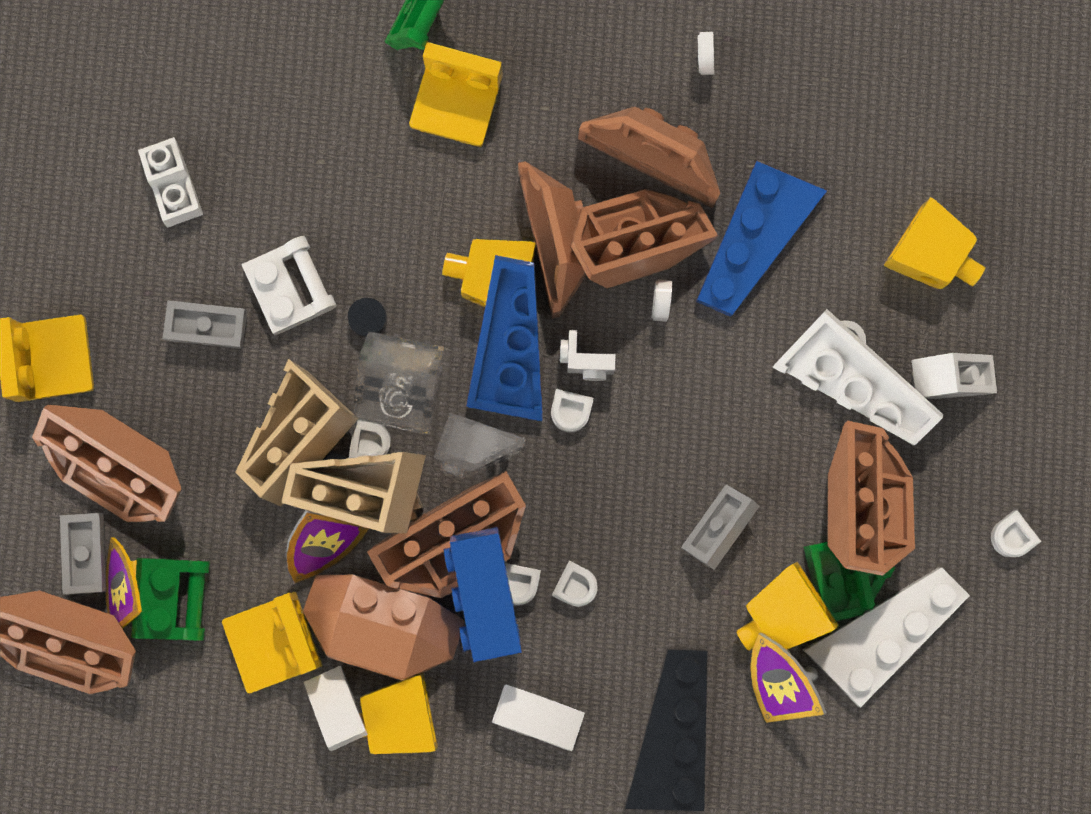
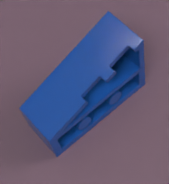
M498 527L450 536V548L444 549V556L448 573L456 572L458 587L452 588L455 611L464 612L466 626L459 627L463 650H471L473 662L522 653L520 633L516 622Z

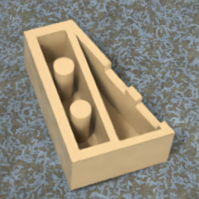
M288 359L284 371L287 373L277 394L272 393L268 405L271 407L261 428L256 427L235 472L260 498L278 506L284 504L281 502L290 464L323 460L358 420L313 375L290 359Z
M398 452L388 455L291 463L281 503L383 533L407 534L426 455Z

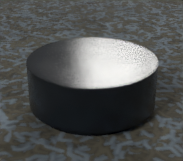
M361 298L355 301L349 308L348 323L357 335L371 338L379 335L385 329L387 313L379 301L373 298Z

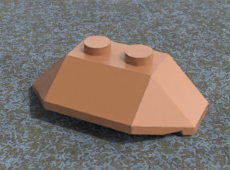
M631 107L585 121L579 128V140L711 208L714 207L720 195L705 144L697 139L698 134L688 127L679 125L676 128L664 122V117L650 108L641 110L637 107Z
M525 161L518 163V173L553 319L561 316L586 276L582 265L571 247L579 212L583 204L581 200L574 201L571 189Z
M645 189L582 207L579 212L571 247L588 278L605 288H610L670 269L714 241L718 234L699 203L691 201L685 203L675 197Z
M47 405L43 408L32 438L37 446H42L48 462L64 483L126 522H147L153 520L165 522L169 518L182 488L167 450L103 410Z
M847 421L843 426L828 472V547L844 568L883 576L915 549L913 476L899 453L889 443V437L884 428Z
M504 471L466 489L409 523L407 534L392 533L369 549L367 553L387 587L443 598L452 593V588L458 587L456 572L448 573L444 556V549L450 548V536L498 527L504 559L507 561L511 558L526 505L509 475Z
M353 574L316 575L303 609L306 620L309 622L328 658L402 681L453 660L460 639L459 627H464L465 624L463 619L428 597L402 589L387 587L385 584Z
M42 591L0 597V656L15 669L88 694L108 691L115 687H126L129 684L136 650L114 615Z

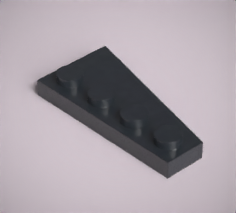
M666 650L643 742L634 768L633 779L624 805L625 809L704 811L707 650Z

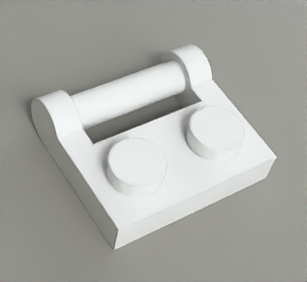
M305 236L294 238L277 249L241 264L269 327L275 336L327 313L337 306L333 296L327 294L307 251L310 246ZM293 257L313 299V302L305 307L284 261Z

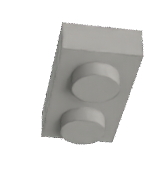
M168 300L162 339L173 342L243 349L247 310Z
M725 485L681 548L715 570L760 506L751 498Z
M103 513L60 515L63 594L106 592Z

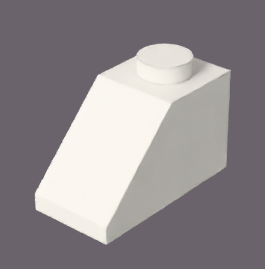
M948 353L912 360V386L926 399L997 393L993 355Z

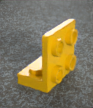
M427 42L423 53L425 71L409 122L410 127L477 147L483 146L503 77L502 62Z
M74 315L26 323L18 322L10 317L0 318V380L2 397L15 402H23L93 391L94 380L86 318L83 315Z
M296 592L284 594L274 598L273 601L222 620V625L247 693H253L323 666Z

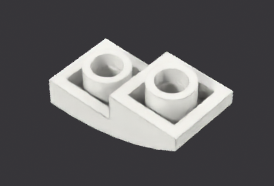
M173 137L138 150L147 181L153 189L162 221L168 228L203 215L176 139Z
M341 666L304 682L322 735L330 751L368 735Z
M504 685L492 723L572 751L585 713L530 692Z

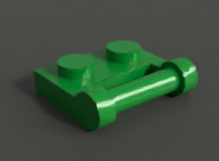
M405 0L384 42L396 50L409 47L424 50L426 43L429 41L427 34L445 0Z
M137 558L136 581L142 612L132 620L131 638L203 641L205 628H201L204 583L205 573H209L210 561ZM180 572H189L185 627H176Z

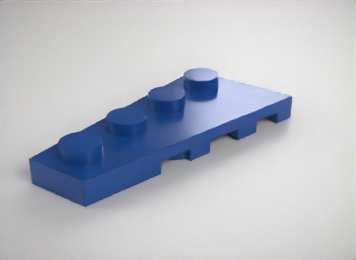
M756 161L696 302L731 317L827 190Z
M495 255L466 407L537 421L543 420L534 262Z

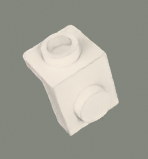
M569 330L568 340H561L560 363H568L567 373L583 374V379L590 381L606 380V374H614L616 354L576 353L577 330Z

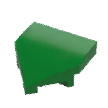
M828 541L804 546L812 585L836 621L863 615L865 610H872L875 605V597L886 578H890L895 567H892L883 576L846 569L828 547Z

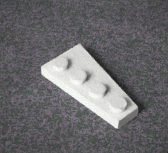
M827 309L773 366L778 371L784 374L788 373L801 380L802 384L815 391L819 390L836 399L838 404L851 410L852 408L870 418L871 422L913 445H916L944 415Z
M936 568L898 591L894 596L875 605L872 610L865 611L863 615L846 625L840 626L828 636L802 650L857 706L862 707L970 595L943 568Z

